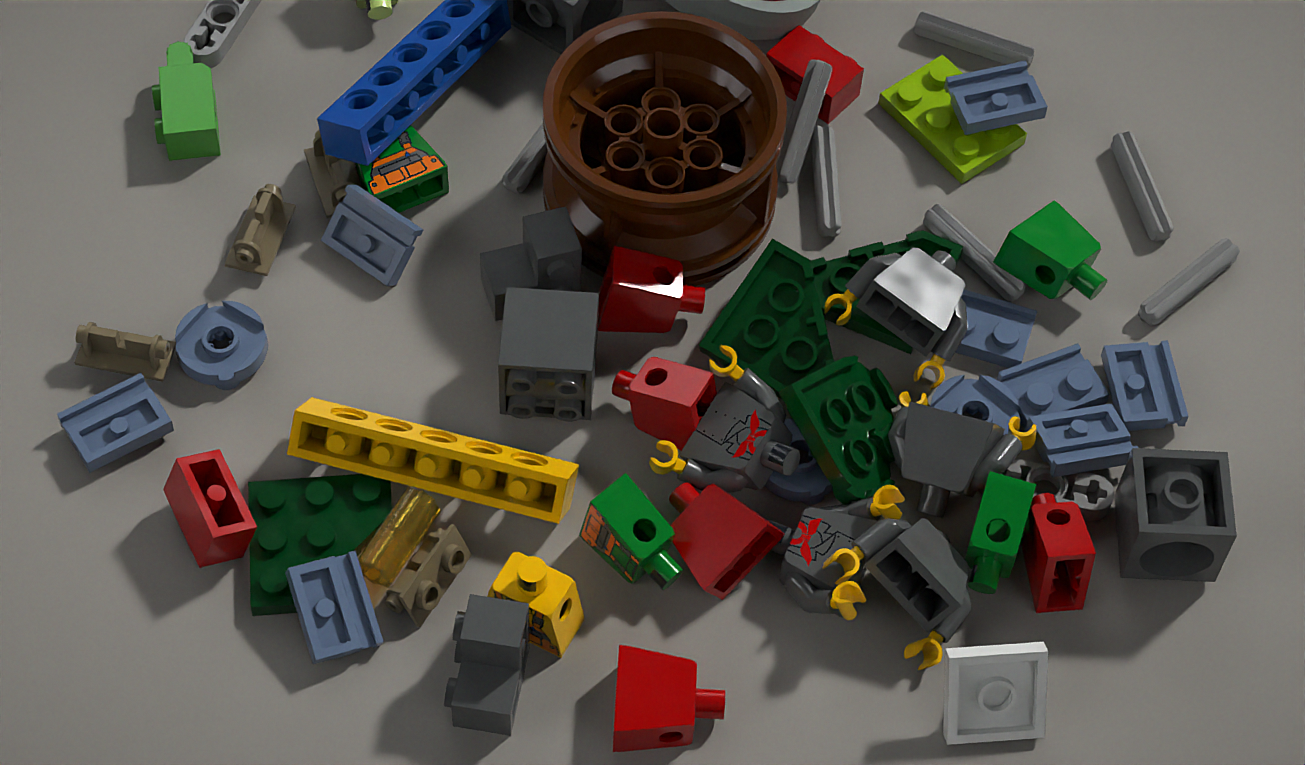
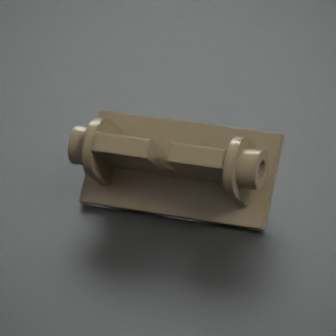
M318 130L315 133L313 147L304 149V154L326 218H331L338 203L343 202L346 196L345 188L347 185H358L362 189L363 187L354 162L325 154L321 134Z
M266 184L264 188H260L257 194L253 196L225 261V267L268 276L296 208L295 204L283 202L282 191L278 186Z
M88 322L86 326L79 325L77 328L75 339L77 343L82 344L74 363L79 366L130 376L142 373L146 379L163 382L176 348V342L163 340L161 335L149 337L97 327L96 323Z
M450 524L447 530L438 528L435 533H428L425 538L426 540L410 560L414 567L419 568L417 572L405 568L392 587H389L386 591L388 596L385 601L386 606L396 613H401L403 609H406L417 627L422 626L472 555L456 526Z

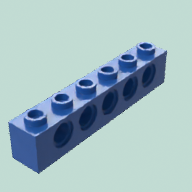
M444 0L317 118L325 154L366 166L373 162L512 28L507 0Z

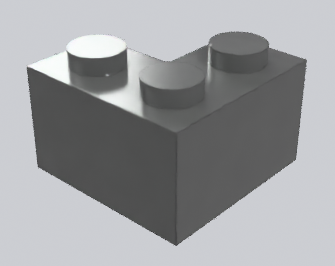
M566 206L523 216V243L480 253L481 281L495 321L503 320L506 287L581 292L582 248Z
M470 594L466 612L458 611L455 618L453 641H457L454 662L461 664L458 677H449L444 706L450 707L452 710L454 727L511 736L530 649L529 603Z

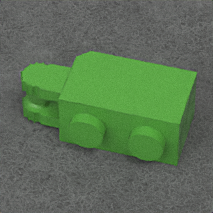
M178 41L169 44L166 51L167 66L158 67L160 84L152 85L155 111L162 110V118L154 119L157 144H166L169 161L221 155L219 127L211 68L202 62L194 63L193 52L188 42Z

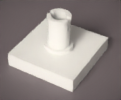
M1044 642L945 648L943 735L947 745L1045 738L1048 650Z

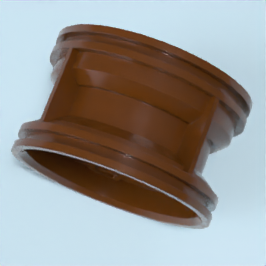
M642 12L615 18L590 29L564 50L549 73L543 93V131L548 149L543 171V199L545 211L566 206L582 248L581 264L604 277L613 247H623L679 260L683 265V285L698 286L725 276L752 256L764 241L773 221L778 190L776 162L783 146L787 118L785 90L775 67L754 43L734 29L705 17L680 12ZM740 156L742 158L740 168L726 164ZM584 161L597 166V168L591 169Z

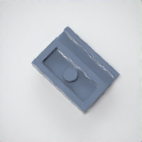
M1026 60L946 77L944 90L951 97L950 103L965 135L1045 118L1048 106L1033 75H1029L1027 71L1028 65Z
M347 185L345 188L346 196L343 202L338 203L321 241L386 286L397 285L415 249L413 244L417 236H421L423 229L358 185Z
M964 289L960 298L966 303L968 330L955 353L1006 368L1021 364L1037 310Z
M1168 340L1161 341L1160 345H1149L1148 342L1104 345L1101 358L1113 405L1127 430L1165 428L1166 424L1177 423L1178 427L1185 426L1189 416Z
M1078 343L998 372L997 380L1006 385L1017 398L1020 423L1024 430L1029 416L1105 405L1110 394L1089 360L1083 358L1080 353L1081 347Z
M142 373L57 413L61 427L66 431L69 440L89 473L174 431L171 419L152 389L146 384Z
M1112 403L1029 416L1025 428L1027 432L1033 424L1036 425V441L1034 446L1043 462H1048L1051 466L1050 474L1052 477L1126 465L1132 448H1138V446H1132L1129 441L1131 435Z
M356 551L287 569L285 574L313 665L382 645L384 641Z

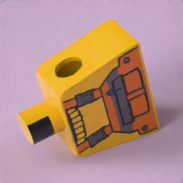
M513 552L494 580L487 597L529 603L530 643L562 658L584 622V613L575 581L570 576L547 566L541 558L536 556H526L520 552Z

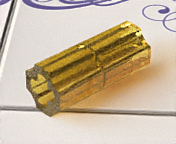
M407 487L358 558L363 576L373 584L383 585L386 588L392 585L441 511L434 498L423 490H415L411 487Z

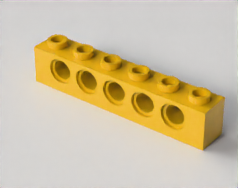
M313 397L294 411L287 455L558 524L571 507L579 464Z

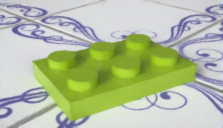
M942 54L882 91L879 95L878 104L963 184L1024 145L1027 133L1018 124L965 135L950 103L951 97L944 90L946 77L963 73Z

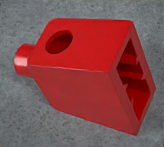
M614 246L598 292V331L667 333L671 331L678 311L702 314L705 304V288L683 285V265L679 260Z
M658 357L648 358L637 375L626 370H620L612 384V394L630 402L634 425L639 430L659 440L670 441L681 451L717 395L714 373Z
M685 482L676 487L669 496V503L680 514L670 525L675 532L673 544L702 589L722 600L785 535L776 526L713 483L699 493L689 482Z
M1038 494L1032 498L1022 542V551L1036 613L1083 610L1096 552L1078 504L1072 501L1057 502V498L1053 494ZM1060 561V567L1056 570V562Z
M619 645L613 752L679 747L692 744L695 718L724 720L725 690L696 688L697 663L691 659L627 645Z

